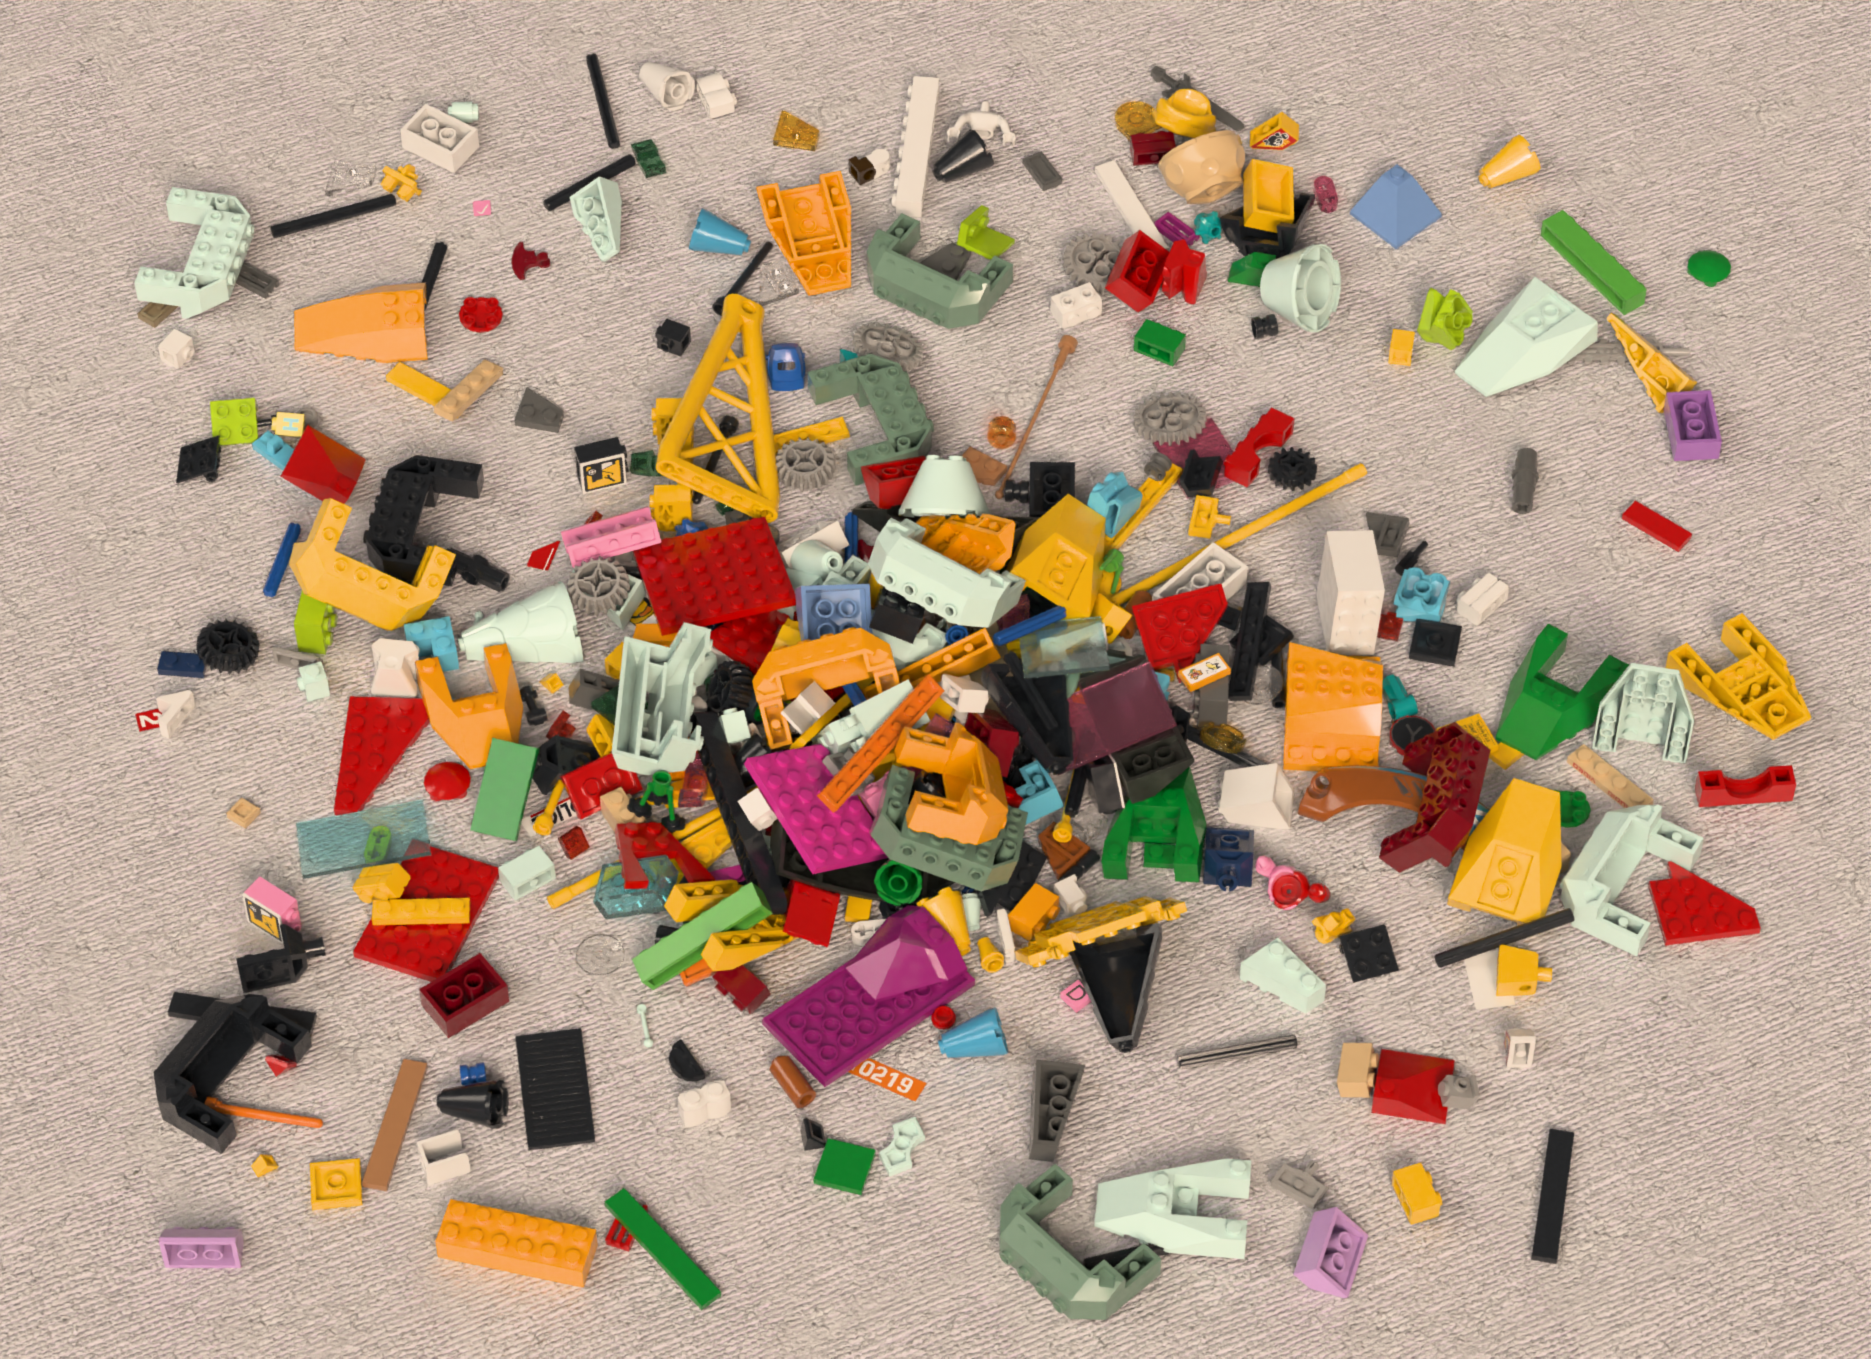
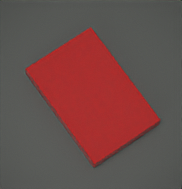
M612 752L560 776L576 815L580 820L601 810L600 796L620 787L626 795L630 794L631 796L643 790L635 772L617 767Z

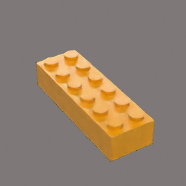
M452 1199L449 1201L435 1241L437 1255L440 1258L583 1288L598 1246L596 1229Z

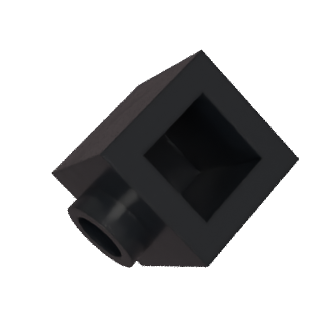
M666 319L662 326L657 328L655 333L657 348L681 357L691 343L690 327Z

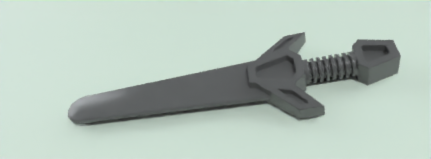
M1157 66L1151 69V77L1156 82L1162 81L1173 88L1162 91V95L1166 98H1170L1179 89L1196 90L1191 87L1190 76L1185 73L1184 80L1176 81L1166 74V69ZM1209 99L1212 115L1217 120L1236 131L1243 130L1244 124Z

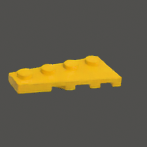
M723 818L680 842L706 869L732 846ZM650 859V866L672 891L674 885L679 884L684 876L676 860Z

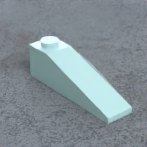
M598 177L570 196L574 217L577 221L581 222L582 230L592 240L591 244L601 261L605 262L620 252L622 200L617 182Z

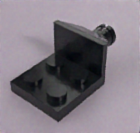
M555 735L539 747L532 779L541 793L547 795L557 781L561 780V775L599 758L600 755L592 743Z
M281 924L283 949H273L264 953L248 954L244 957L236 958L243 993L296 983L308 968V959L326 956L323 938L303 940L300 932L286 924Z

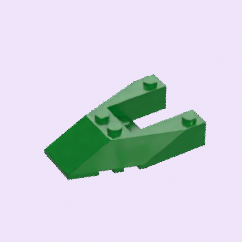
M1547 624L1538 635L1510 682L1495 737L1496 740L1534 760L1551 752L1564 740L1572 739L1582 729L1590 728L1597 720L1600 701L1629 666V664L1608 655L1579 693L1556 682L1546 675L1565 652L1568 633L1550 624Z
M1188 767L1153 797L1132 804L1126 794L1123 799L1125 808L1116 811L1104 841L1102 854L1104 879L1128 880L1133 842L1176 844L1173 861L1175 882L1200 881L1207 825L1191 768Z

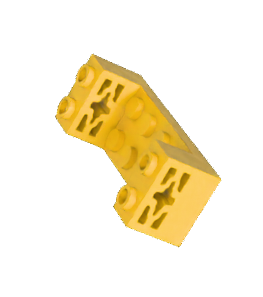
M656 398V408H652V421H656L653 422V436H657L658 445H660L682 398ZM694 425L681 451L694 448ZM694 457L686 459L685 461H688L693 464ZM678 482L677 485H654V494H650V508H654L651 509L652 519H655L658 530L664 532L676 531L675 526L682 525L683 519H688L692 522L693 489Z

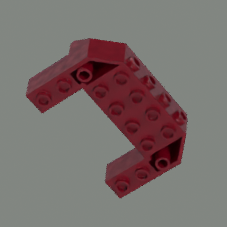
M1456 722L1425 735L1413 743H1409L1404 750L1402 765L1412 772L1426 775L1427 780L1422 792L1423 796L1418 808L1416 824L1385 837L1381 843L1379 858L1399 873L1430 858L1435 859L1444 867H1448L1453 861L1452 858L1467 841L1473 827L1491 750Z

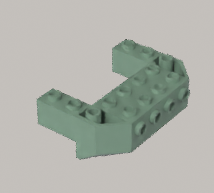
M903 213L900 214L886 232L877 229L867 249V273L874 295L896 304L900 308L911 311L917 316L926 318L936 325L952 329L979 324L1013 282V264L997 256L990 260L979 275L967 270L959 281L906 257L920 240V221Z
M867 354L807 372L808 390L815 405L853 395L859 408L871 405L888 439L847 452V470L855 486L865 483L861 466L919 456L926 458L932 448L934 426L932 420L926 417L923 403L918 401L915 387L910 386L907 371H903L899 363L873 354Z
M892 765L883 784L877 814L869 831L888 858L978 891L1007 884L1019 860L1028 812L1008 806L1007 821L1004 829H1000L997 838L978 845L963 844L946 837L939 838L927 832H916L907 827L905 815L909 807L908 801L915 772Z
M1054 1164L1026 1188L1020 1183L1015 1185L1001 1204L1000 1258L1006 1265L1014 1267L1021 1279L1029 1281L1041 1297H1046L1050 1300L1056 1311L1061 1314L1064 1313L1069 1319L1107 1320L1161 1275L1162 1259L1143 1243L1114 1268L1107 1261L1103 1260L1089 1271L1040 1226L1042 1219L1072 1196L1073 1179L1059 1166Z

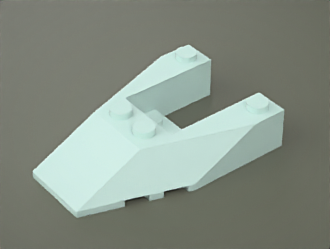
M1226 1158L1098 1183L1094 1226L1123 1237L1124 1234L1139 1239V1242L1148 1245V1243L1157 1245L1164 1248V1251L1167 1253L1244 1259L1247 1220L1197 1216L1198 1195L1249 1199L1251 1160Z

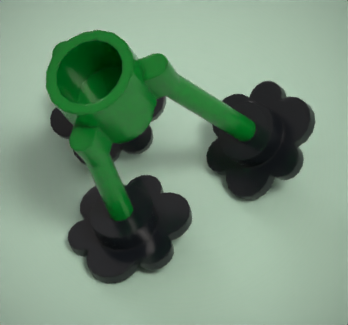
M657 771L653 774L652 782L647 784L643 797L636 800L631 798L627 809L639 818L642 816L650 818L652 816V806L647 803V800L654 802L655 806H660L662 803L668 804L669 815L661 819V824L670 833L676 830L681 831L685 829L686 819L674 813V788L671 786V775L665 771Z

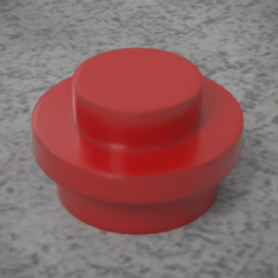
M940 1006L932 1013L931 1021L936 1028L946 1030L955 1024L956 1015L951 1008Z

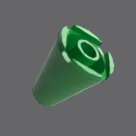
M890 859L879 867L874 879L878 895L884 901L893 905L912 903L919 896L923 886L921 870Z

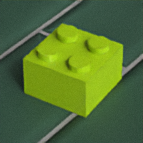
M303 591L294 620L298 651L326 654L328 645L331 646L333 642L332 628L337 626L338 616L334 614V607L305 595Z

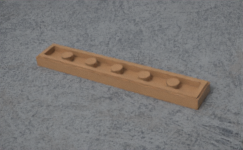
M403 1059L362 1181L363 1187L387 1192L428 1069L427 1063Z

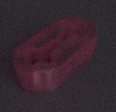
M1327 176L1317 177L1314 181L1313 190L1318 207L1322 212L1332 213L1338 207V196L1334 183Z

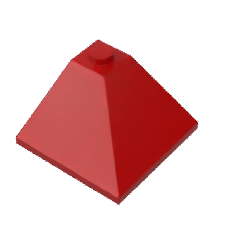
M307 425L280 477L321 501L331 498L345 504L359 479L366 459Z
M1381 1049L1371 1113L1446 1124L1448 1107L1442 1106L1441 1097L1438 1094V1085L1446 1075H1453L1455 1060Z

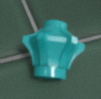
M1212 211L1209 214L1200 213L1195 217L1194 225L1196 229L1194 232L1195 235L1202 237L1204 244H1208L1214 238L1220 239L1222 237L1220 235L1222 226L1217 211Z

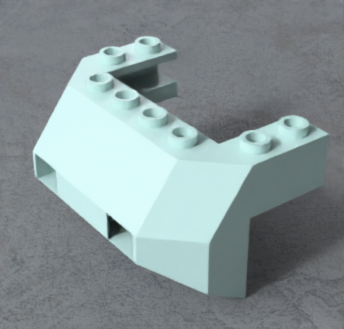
M684 622L670 647L624 636L612 755L619 769L643 775H653L657 771H665L667 773L685 771L690 762L693 763L696 751L701 750L704 737L701 736V726L698 725L688 739L692 730V722L689 721L694 710V703L691 701L696 691V684L693 683L698 666L703 665L706 653H710L712 649L711 629ZM646 692H649L648 710L644 709Z

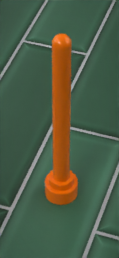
M207 1097L205 1105L220 1114L312 1128H321L323 1126V1121L319 1118L223 1104L222 1101H218V1098Z

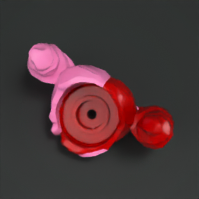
M1260 856L1257 859L1256 871L1269 878V899L1271 902H1274L1277 908L1291 910L1304 901L1307 896L1315 903L1326 902L1330 899L1331 892L1326 885L1322 883L1310 885L1308 877L1294 867L1288 865L1277 866L1267 856Z

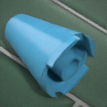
M701 209L697 219L698 222L691 237L690 250L741 256L743 252H748L751 244L748 234L707 209Z
M996 1007L990 1008L941 1034L942 1039L938 1040L941 1054H946L948 1058L1004 1056L1008 1054L1005 1034L1002 1031V1023Z

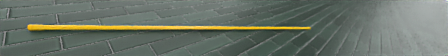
M1359 463L1351 467L1341 475L1214 543L1222 549L1236 544L1338 488L1367 474L1365 466ZM1208 546L1110 597V599L1121 605L1129 601L1136 591H1148L1175 576ZM1061 623L1055 628L1056 631L1069 629L1071 627H1069L1065 623ZM1032 645L1011 651L1015 652L1020 659L1037 650L1038 647L1037 645ZM758 786L746 791L747 794L758 788ZM716 807L686 823L685 829L681 831L676 830L671 834L680 841L722 818L719 808ZM617 860L580 881L547 896L549 905L552 909H555L584 891L620 873L622 863Z

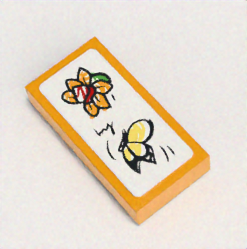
M1219 653L1178 671V677L1190 692L1231 674L1230 667Z

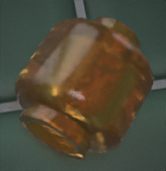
M1006 416L993 418L987 428V439L990 445L997 449L1011 447L1016 440V424Z

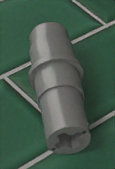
M1531 448L1518 450L1515 469L1512 472V509L1519 514H1527L1532 511L1536 482L1539 479L1537 452Z

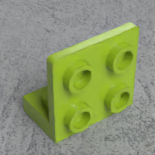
M981 205L961 222L957 245L991 260L994 256L1000 257L1015 243V239L987 227L989 223V208Z
M255 398L210 401L212 436H220V446L248 444L258 439L256 416L258 408Z

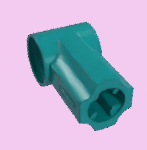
M1394 674L1386 676L1383 679L1382 692L1388 702V709L1392 719L1395 721L1405 716L1416 715L1418 708L1415 698L1412 694L1408 695L1399 676H1394Z

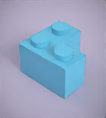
M450 616L404 624L406 641H412L419 647V657L431 655L438 657L443 672L459 669Z
M1037 760L1019 769L1025 784L1015 790L1023 798L1018 809L1028 812L1026 825L1064 807L1051 777Z

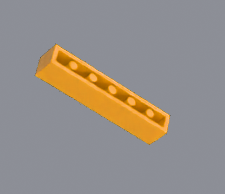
M983 628L897 672L900 683L909 679L914 689L928 674L936 682H941L943 674L962 677L1000 659L1001 656L991 635L986 628ZM876 683L861 690L867 700L878 695Z

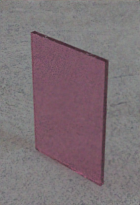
M1150 661L1077 691L1067 699L1069 702L1070 727H1072L1073 762L1066 767L1063 773L1177 726L1172 710L1169 708L1157 679L1158 676L1155 674Z

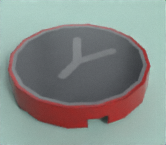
M1405 716L1393 723L1389 734L1390 744L1397 750V753L1404 756V750L1409 743H1413L1436 730L1432 723L1425 718Z

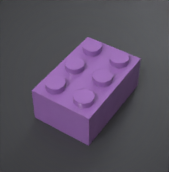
M1711 390L1666 392L1663 410L1674 461L1719 459L1722 440Z

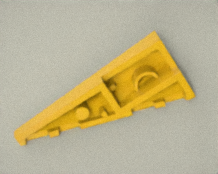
M1609 314L1607 320L1613 326L1617 339L1621 341L1625 348L1624 352L1639 379L1643 381L1648 396L1652 398L1656 405V410L1662 414L1664 412L1666 392L1691 391L1697 384V381L1616 314Z

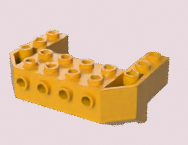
M856 627L843 630L839 634H825L820 636V639L799 641L797 645L790 647L788 645L775 648L774 651L769 652L753 678L752 683L770 750L774 753L789 749L794 743L789 722L781 714V711L785 709L784 701L797 698L814 681L825 691L874 678L878 694L900 684L890 644L862 628L856 629Z
M955 723L949 738L904 726L895 747L896 762L905 767L912 766L923 769L928 773L942 774L946 798L915 791L905 814L907 827L916 832L931 833L939 838L946 837L963 844L978 845L997 838L1000 829H1004L1006 825V815L1008 813L998 758L960 723Z

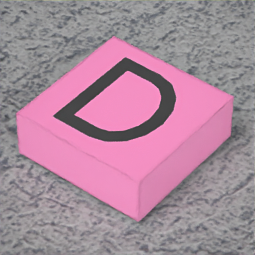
M1077 980L1060 993V998L1076 1013L1091 1003L1080 980Z

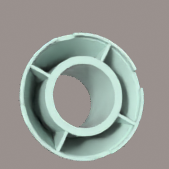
M1313 244L1270 261L1264 268L1260 282L1261 298L1265 306L1305 331L1320 332L1325 329L1330 323L1328 319L1331 312H1336L1341 291L1340 267L1338 260H1334L1331 255L1332 249L1324 244Z

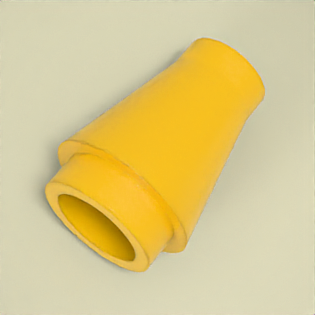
M983 937L979 939L977 946L979 948L982 968L990 973L999 971L1004 965V956L991 942L990 938Z

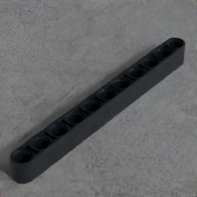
M693 711L689 721L692 722L691 734L697 725L701 726V736L704 737L701 750L697 751L746 883L752 882L763 890L773 912L771 915H783L787 910V898L780 879L776 874L775 866L762 832L758 831L751 824L738 803L740 799L747 795L717 713L715 711Z

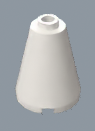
M653 62L645 63L640 69V79L664 108L676 111L685 106L683 103L687 99L690 100L695 90V81L687 71Z

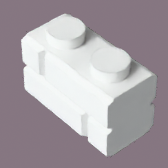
M1487 573L1483 578L1478 577L1468 591L1464 590L1459 594L1457 598L1458 614L1465 619L1468 618V621L1476 626L1481 624L1507 600L1508 585L1501 580L1498 581L1490 573Z

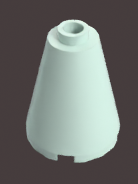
M817 540L800 543L793 550L790 558L792 569L821 576L823 583L831 571L838 573L843 566L840 554Z

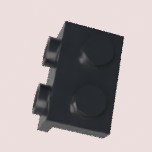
M1195 449L1190 450L1188 458L1185 460L1183 473L1179 479L1180 486L1184 489L1187 497L1213 495L1223 464L1220 456L1199 457Z

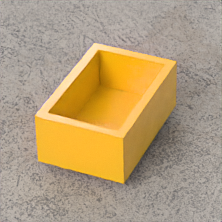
M1256 159L1251 160L1243 173L1245 227L1277 233V225L1280 222L1292 224L1294 221L1293 167Z

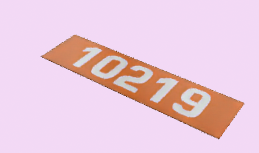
M871 1058L866 1059L848 1071L853 1075L915 1102L927 1084Z

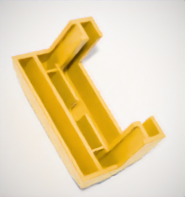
M331 498L324 499L307 541L294 543L289 565L303 593L386 631L395 630L404 626V624L421 619L439 597L456 554L436 545L433 547L427 546L412 584L405 583L334 551L352 508Z

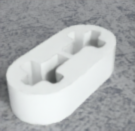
M886 919L856 922L851 928L852 941L856 945L864 946ZM864 931L865 936H860L859 932Z

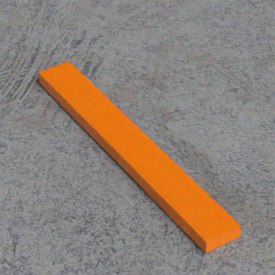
M929 674L926 675L817 794V797L833 813L837 811L896 746L904 726L912 728L945 690Z

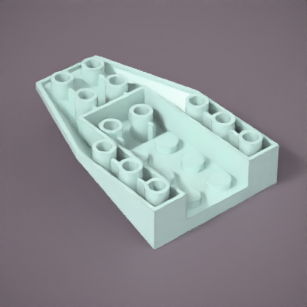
M1534 277L1486 326L1455 370V374L1486 397L1544 377L1597 341L1598 322Z
M1630 663L1600 701L1592 749L1616 752L1618 738H1624L1627 740L1649 742L1651 744L1664 745L1662 760L1686 763L1695 717L1680 671Z

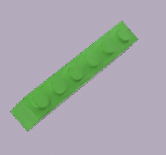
M1561 210L1542 221L1540 236L1623 315L1644 305L1647 290L1645 286L1638 282L1629 270L1621 266L1616 258L1611 256L1599 242H1596L1585 229L1581 228L1573 217L1569 216L1564 210Z
M752 882L742 886L731 896L722 899L711 909L703 911L697 918L683 924L678 930L669 936L661 938L658 943L649 949L641 951L638 956L633 958L632 961L641 982L655 990L703 959L701 953L712 933L748 930L773 914L763 890Z

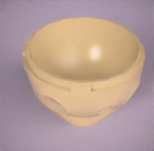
M1216 131L1201 135L1173 148L1162 157L1158 167L1167 186L1185 198L1187 204H1207L1221 199L1243 184L1241 172L1245 163V151L1239 134L1236 135L1235 131Z

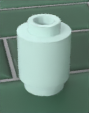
M472 101L452 102V106H448V115L464 123H473V121L479 120L478 103L473 104Z

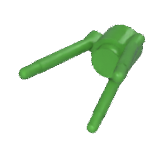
M1110 549L1105 557H1103V563L1099 567L1100 570L1104 569L1109 573L1116 572L1111 594L1115 593L1120 574L1124 570V567L1121 565L1124 561V556L1117 549Z

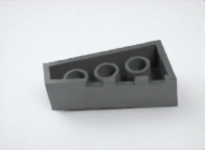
M1036 1059L1032 1075L1029 1159L1054 1162L1081 1083L1085 1065Z

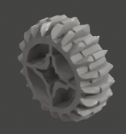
M799 437L796 442L790 440L789 445L783 444L782 449L778 450L776 456L779 481L783 482L785 487L791 486L793 491L799 488L801 492L804 489H809L811 492L814 487L820 490L821 484L827 485L828 480H832L835 470V457L832 454L831 448L827 447L825 442L819 444L818 439L810 441L809 437L806 440H801Z
M599 556L598 560L590 557V562L586 563L582 560L581 567L575 566V573H570V580L567 583L568 594L574 606L577 605L580 611L585 609L588 615L594 611L596 616H598L600 611H603L606 615L609 609L616 611V605L623 606V599H627V591H630V580L625 568L620 566L617 560L612 562L610 557L605 561L601 556ZM583 592H586L589 595H593L594 597L587 596Z

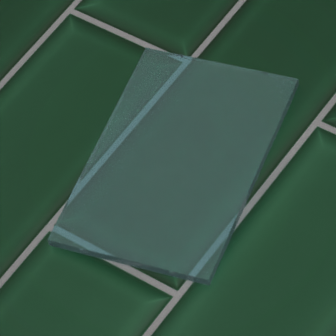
M1101 616L1059 620L1019 638L1024 678L1110 670Z
M423 800L296 823L302 878H312L431 855Z

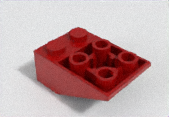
M791 879L785 890L787 910L783 915L782 932L792 937L808 940L815 945L828 947L840 894Z

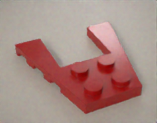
M629 822L616 824L615 837L617 849L620 851L619 861L622 863L621 873L625 881L624 889H647L649 880L638 862L641 859H675L688 883L715 881V878L661 823Z

